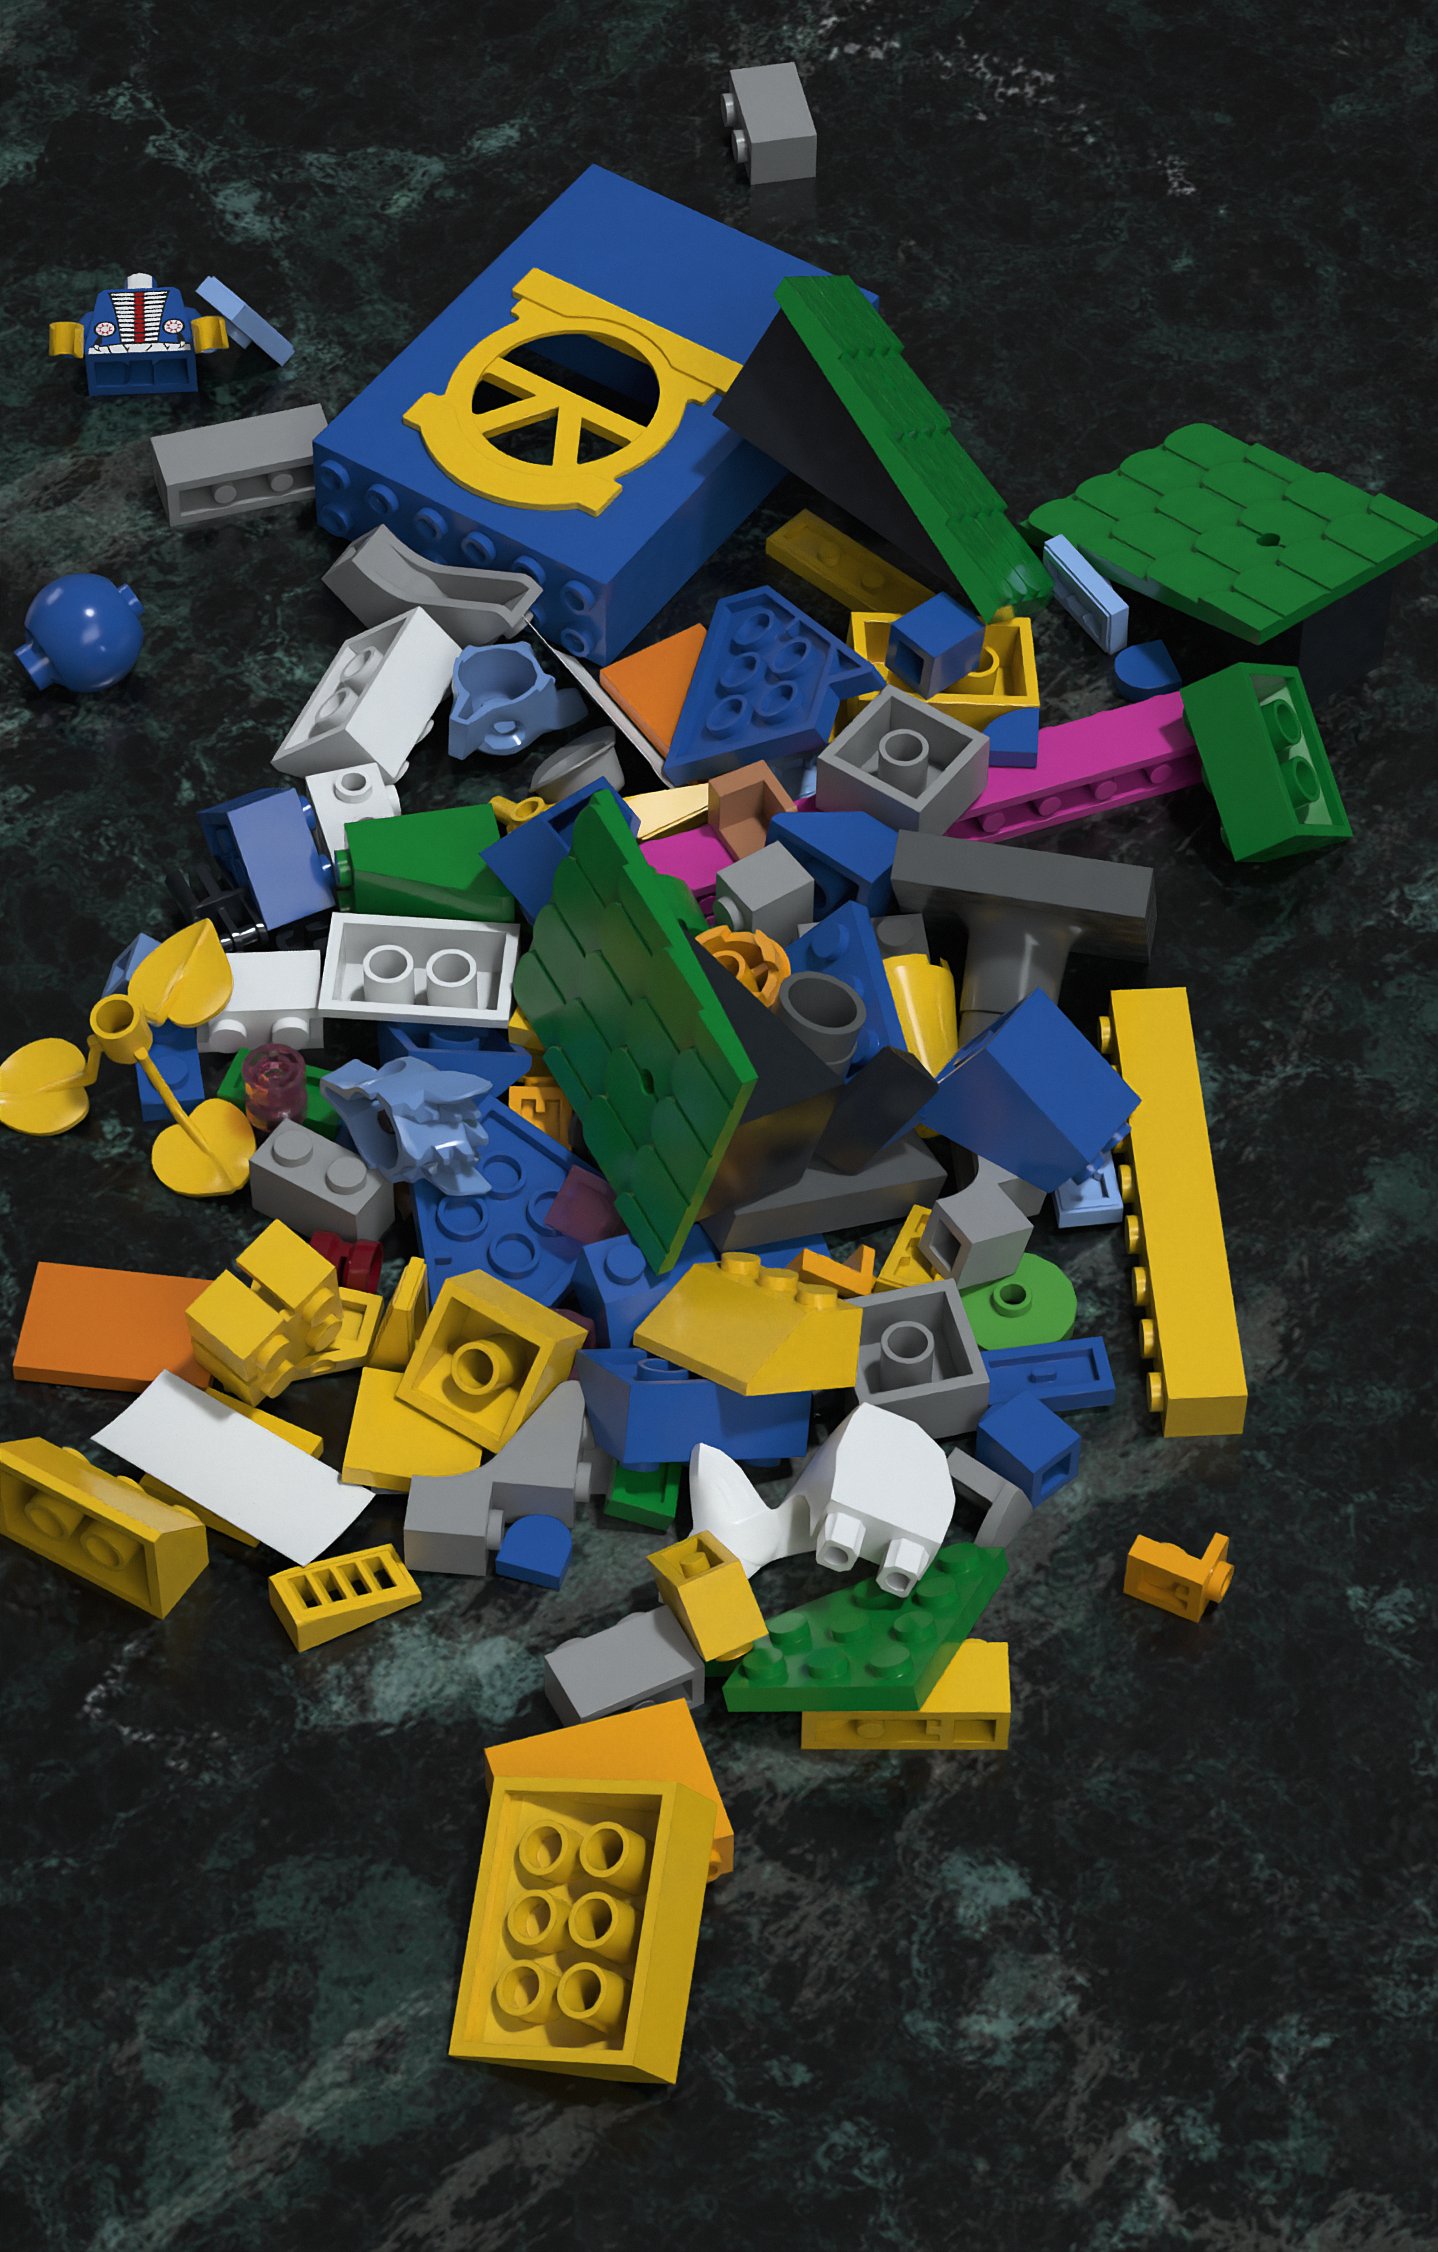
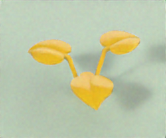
M206 918L188 926L152 951L134 971L128 986V996L124 994L109 995L101 999L94 1006L90 1014V1025L95 1034L87 1038V1043L90 1047L88 1063H86L83 1054L75 1045L57 1038H47L32 1042L13 1053L0 1066V1122L20 1133L40 1137L60 1134L73 1128L88 1113L90 1103L84 1087L96 1082L101 1054L104 1051L109 1059L117 1063L134 1064L138 1062L175 1120L179 1123L162 1131L155 1140L152 1149L154 1171L168 1189L188 1197H209L233 1194L236 1190L243 1188L250 1178L248 1160L257 1151L254 1131L247 1117L232 1103L218 1098L202 1102L188 1117L148 1054L153 1042V1034L149 1025L161 1027L168 1018L173 1024L182 1028L197 1027L217 1017L231 999L234 987L233 971L211 920Z

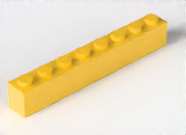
M1186 987L1110 990L1108 1016H1099L1097 1019L1099 1053L1110 1054L1111 1067L1142 1100L1126 1119V1122L1132 1127L1131 1131L1112 1150L1113 1153H1124L1125 1165L1118 1166V1186L1122 1203H1131L1132 1215L1125 1217V1244L1127 1254H1138L1140 1266L1133 1267L1132 1294L1134 1305L1145 1306L1147 1319H1141L1139 1323L1140 1352L1142 1359L1153 1358L1154 1372L1147 1373L1146 1381L1149 1412H1160L1164 1438L1242 1434L1248 1393Z

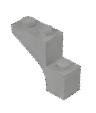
M384 524L354 540L321 578L368 629L420 606L462 650L468 645L475 647L493 645L502 634L507 639L517 635L527 625L522 615L528 622L531 621L534 615L529 608L543 592V589L537 582L526 574L446 566L429 561L404 545Z
M950 1139L958 1193L935 1201L918 1248L945 1280L954 1278L959 1290L1016 1273L1034 1228L1026 1217L1039 1214L1047 1192Z
M569 1380L559 1384L500 1452L485 1465L472 1471L452 1476L431 1477L412 1475L404 1523V1553L407 1570L486 1576L489 1550L502 1549L505 1523H515L523 1517L540 1514L557 1518L567 1528H574L577 1502L589 1503L591 1494L593 1464L591 1462H583L584 1448L596 1449L597 1447L580 1381Z

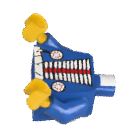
M142 273L129 276L124 282V289H111L100 292L97 296L94 311L85 313L77 323L55 322L51 323L49 328V356L61 354L65 358L86 361L89 396L198 391L195 354L207 355L215 352L218 348L229 349L225 317H202L195 308L184 307L180 290L174 287L158 288L157 282L152 276Z

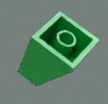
M492 803L344 823L345 849L334 850L339 887H346V890L336 891L338 913L515 924V896L478 854L500 840Z

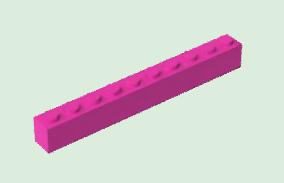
M1180 692L1157 695L1142 702L1110 711H1101L1086 718L1040 729L1038 731L1037 767L988 765L987 788L942 836L995 843L1202 783L1201 767L1203 762L1196 741L1188 733L1183 722L1182 712L1184 704ZM816 794L793 801L797 806L798 812H824L815 807ZM710 824L663 839L650 840L639 845L648 865L655 867L658 874H669L686 882L693 892L709 926L715 924L716 918L713 912V903L716 901V872L735 863V860Z

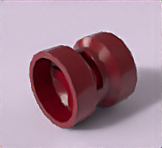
M316 1230L309 1245L336 1267L338 1286L376 1294L383 1264L382 1242L359 1239L355 1243L342 1241L338 1233Z

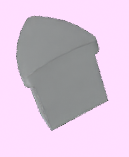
M955 1447L947 1458L954 1492L987 1513L974 1544L978 1547H1004L1005 1549L1033 1513L1032 1505L1022 1489Z

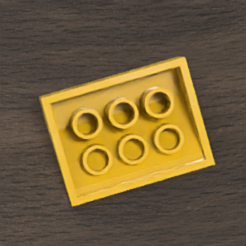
M495 1776L448 2055L457 2059L611 2081L676 2085L718 1803L678 1781Z

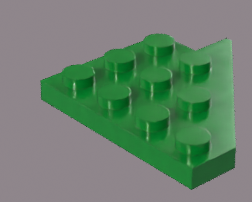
M964 1542L940 1548L920 1581L917 1580L909 1595L904 1598L882 1590L876 1582L877 1575L767 1619L764 1622L769 1634L752 1641L754 1644L753 1648L744 1655L722 1662L716 1661L715 1658L706 1662L699 1655L705 1665V1677H729L722 1687L728 1712L919 1711L1009 1572L1004 1547H978L976 1544Z

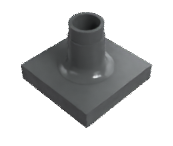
M899 829L890 880L901 915L922 913L925 929L968 936L959 1007L961 1022L958 1033V1049L1038 986L1057 1006L1069 952L1149 964L1157 919L1153 868Z
M812 971L791 974L781 983L774 1002L768 1009L845 1081L857 1048V1038L866 1019V1007L863 1000L848 984L828 974ZM912 1128L886 1148L879 1150L855 1174L851 1175L841 1171L814 1152L802 1178L699 1220V1222L720 1252L732 1251L908 1216L914 1204L932 1210L948 1174L915 1129Z

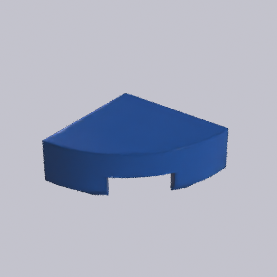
M1026 708L1008 712L996 718L984 729L982 734L990 737L989 765L1037 767L1039 708Z

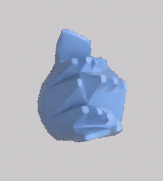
M520 641L514 644H497L483 647L468 645L460 653L459 658L456 657L453 667L451 685L454 700L449 716L448 755L464 760L474 751L493 756H508L517 753L529 746L541 734L577 723L588 715V708L580 691L576 688L557 690L558 685H555V678L542 671L540 661L537 660V653L535 650H532L529 643Z
M412 1056L400 1057L390 1061L379 1070L362 1063L358 1059H354L334 1072L321 1077L319 1085L321 1096L345 1121L368 1169H378L382 1176L391 1184L401 1181L414 1183L419 1179L425 1178L446 1195H484L490 1192L492 1186L473 1167L482 1159L475 1147L488 1145L489 1137L477 1120L481 1118L482 1114L471 1099L491 1090L493 1084L490 1081L472 1074L457 1071H440L435 1066ZM385 1109L395 1134H388L382 1130L377 1120L378 1112Z

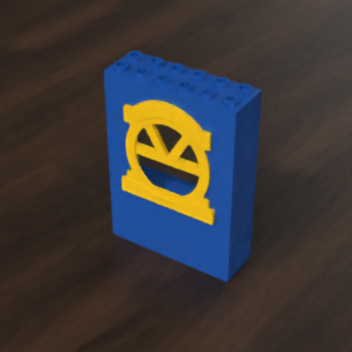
M592 164L312 440L317 525L325 528L334 536L343 537L353 542L379 525L384 524L409 549L434 563L454 567L526 574L534 579L543 589V592L529 608L534 615L529 622L540 636L566 648L573 655L584 657L605 668L611 664L790 472L789 469L712 414L781 308L773 293L784 277L793 278L794 276H833V274ZM857 286L879 313V296ZM518 346H523L655 409V415L649 425L644 427L503 358L511 350ZM481 380L524 399L477 415L472 412L474 392ZM556 415L558 416L552 466L518 460L501 452L487 440ZM581 427L623 447L604 458L583 464L577 463ZM528 625L523 628V630L533 633Z

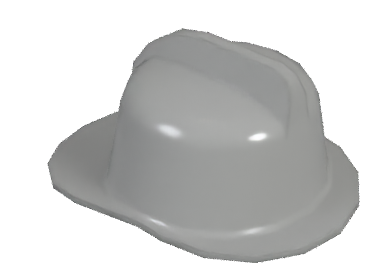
M603 726L594 729L560 748L536 769L532 777L531 788L528 791L530 793L535 791L546 804H555L604 776L613 788L619 792L625 783L624 775L614 749L617 735L613 726Z

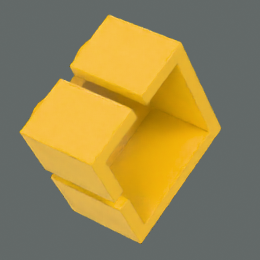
M277 1218L236 1259V1265L259 1283L262 1288L255 1294L226 1269L185 1310L189 1334L193 1336L191 1343L195 1360L242 1401L253 1407H256L267 1395L270 1398H275L281 1394L295 1377L297 1372L295 1366L312 1349L319 1352L326 1348L334 1340L342 1327L343 1311L336 1267Z

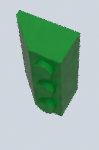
M1239 662L1179 689L1184 704L1182 712L1183 722L1188 733L1196 741L1203 762L1201 767L1202 780L1208 792L1214 796L1222 820L1220 824L1221 838L1226 848L1233 854L1235 862H1267L1354 837L1298 667Z

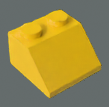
M481 1269L447 1278L440 1290L395 1396L498 1454L555 1388L562 1382L567 1381L575 1364L576 1350L582 1348L589 1331Z

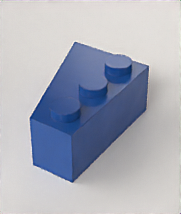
M604 776L538 814L478 853L520 902L525 918L533 927L539 911L548 904L553 892V878L560 861L567 857L571 848L575 821L580 811L588 806L593 793L607 788L610 789L635 840L637 838L641 820Z

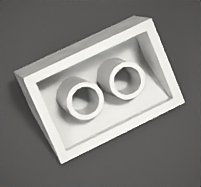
M420 606L345 640L270 763L278 771L305 779V776L377 762L384 786L396 783L409 767V762L406 758L413 746L420 742L432 729L434 721L431 719V716L438 704L443 702L453 692L451 685L453 667L456 657L459 658L463 650Z
M332 912L318 1004V1017L508 1029L507 1025L518 1005L514 996L513 982L515 970L521 958L520 924Z

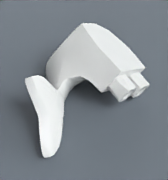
M863 1402L851 1411L824 1442L779 1507L771 1510L760 1498L743 1470L729 1456L719 1449L699 1443L692 1449L690 1458L689 1482L693 1529L688 1538L704 1530H709L740 1559L747 1579L770 1561L816 1550V1561L818 1564L838 1572L851 1570L859 1556L880 1565L876 1582L882 1590L904 1598L909 1595L917 1580L920 1581L943 1542L952 1519L956 1498L945 1452L916 1422ZM659 1592V1602L664 1603Z

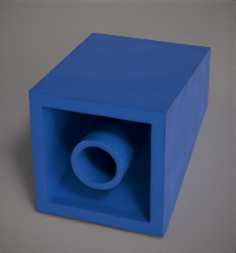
M1038 986L961 1046L934 1076L940 1088L924 1105L927 1119L921 1123L1050 1194L1070 1178L1077 1186L1082 1184L1105 1163L1106 1159L1100 1151L1103 1154L1108 1152L1131 1131L1132 1127L1126 1122V1119L1142 1100Z

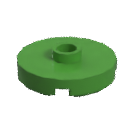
M1023 1253L1015 1274L958 1290L980 1352L1067 1341L1073 1336L1078 1302L1072 1283L1055 1264L1035 1254ZM1007 1302H1014V1303H1018V1304H1016V1305H1011V1304H1007Z

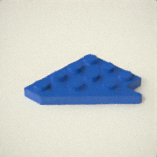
M768 585L718 599L663 771L673 784L678 786L700 779H710L718 774L740 769L760 760H764L766 763L769 760L798 752L815 750L820 746L828 744L841 700L884 689L886 681L873 664Z
M489 1094L477 1107L482 1114L481 1118L477 1120L488 1134L489 1143L485 1146L475 1147L482 1159L473 1167L492 1186L490 1192L484 1195L453 1196L446 1195L425 1178L419 1179L414 1183L408 1182L419 1257L425 1259V1264H427L429 1316L445 1279L477 1269H481L554 1311L574 1289L571 1277L582 1246L622 1236L628 1230L613 1204L617 1195L602 1173Z

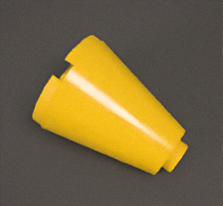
M916 953L884 959L882 961L908 1052L913 1053L934 1077L958 1050L955 985L948 962L940 958V966L930 965L927 954ZM922 1123L914 1127L921 1138L941 1135Z

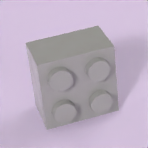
M888 683L817 757L815 807L824 812L864 811L897 832L901 829L942 836L987 788L990 737Z
M954 1278L845 1299L844 1301L863 1308L856 1386L844 1388L845 1407L843 1409L846 1417L854 1408L863 1402H867L916 1422L932 1439L976 1431L980 1418L988 1410L990 1380Z

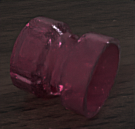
M283 1044L263 1045L251 1051L244 1059L242 1065V1081L245 1089L244 1103L248 1120L254 1127L268 1133H273L285 1118L301 1125L307 1117L309 1110V1099L305 1086L307 1073L304 1058L296 1049Z

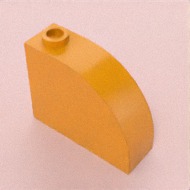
M685 1698L484 1749L485 1786L490 1801L495 1776L678 1781L718 1803L706 1884L717 1879L721 1874L733 1871L734 1833Z

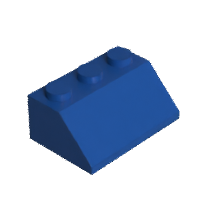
M641 1348L576 1350L575 1364L596 1445L619 1460V1466L624 1469L651 1472L659 1469L660 1462H680L682 1465L690 1468L691 1451L699 1443L721 1450L732 1460L740 1459L741 1462L756 1467L780 1465L781 1458L806 1457L812 1391L743 1396Z

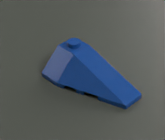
M693 1224L673 1270L656 1276L631 1233L582 1246L571 1282L597 1349L639 1348L633 1345L634 1331L693 1264L721 1262V1255L726 1252L718 1250L701 1224ZM822 1233L726 1251L757 1255L761 1257L760 1265L767 1268L784 1269L804 1248L832 1259Z

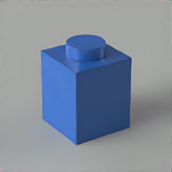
M942 591L891 623L884 666L924 699L928 700L978 668L986 625L971 610L963 607Z
M1026 1388L1007 1403L998 1402L994 1404L980 1418L976 1428L975 1460L1022 1489L1033 1509L1078 1476L1082 1437Z

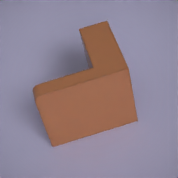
M764 760L708 780V823L735 862L764 848L770 819L777 813L798 812L797 806Z

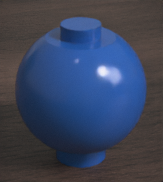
M90 573L66 575L46 585L33 599L24 621L26 643L13 651V653L39 691H42L54 682L67 687V690L71 692L91 693L101 691L122 680L137 662L144 637V630L138 618L146 612L126 583L116 588L108 578Z

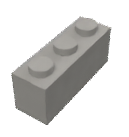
M320 403L151 437L154 481L170 527L314 498L315 483L312 440L328 426Z

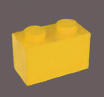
M704 1530L646 1556L664 1604H668L694 1649L706 1662L714 1658L716 1661L722 1662L740 1657L753 1648L754 1644L752 1641L769 1634L740 1559L709 1530Z

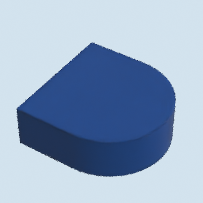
M1162 639L1128 647L1121 651L1115 659L1113 684L1116 690L1129 700L1142 702L1157 695L1177 692L1182 688L1183 681Z
M535 1514L517 1520L508 1529L502 1543V1549L499 1550L496 1557V1573L560 1591L572 1561V1537L570 1531L564 1523L549 1515Z

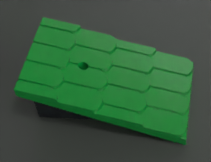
M849 275L784 277L773 293L781 308L712 415L970 598L987 625L1043 611L1055 594L1053 591L1055 587L1053 577L1003 514L1008 505L949 431L951 427L949 417L900 355L905 348Z
M1197 423L1174 431L1168 435L1163 444L1154 449L1143 450L1129 456L1122 462L1120 468L1111 473L1098 475L1084 481L1078 486L1075 493L1068 497L1041 505L1029 515L1028 519L1019 523L1018 533L1025 542L1043 550L1044 542L1062 534L1099 575L1165 604L1231 665L1244 662L1298 667L1310 706L1312 707L1381 666L1395 567L1438 542V522L1381 493L1374 497L1329 473H1315L1258 443L1250 446L1209 424Z
M607 788L592 794L588 806L580 811L575 821L571 848L567 857H564L556 868L553 878V892L548 904L539 911L536 917L533 941L529 951L520 958L517 964L513 989L517 1003L546 1049L542 1057L583 1124L585 1143L617 1195L613 1203L656 1276L673 1270L694 1222L803 1177L845 1086V1082L678 923L610 789Z

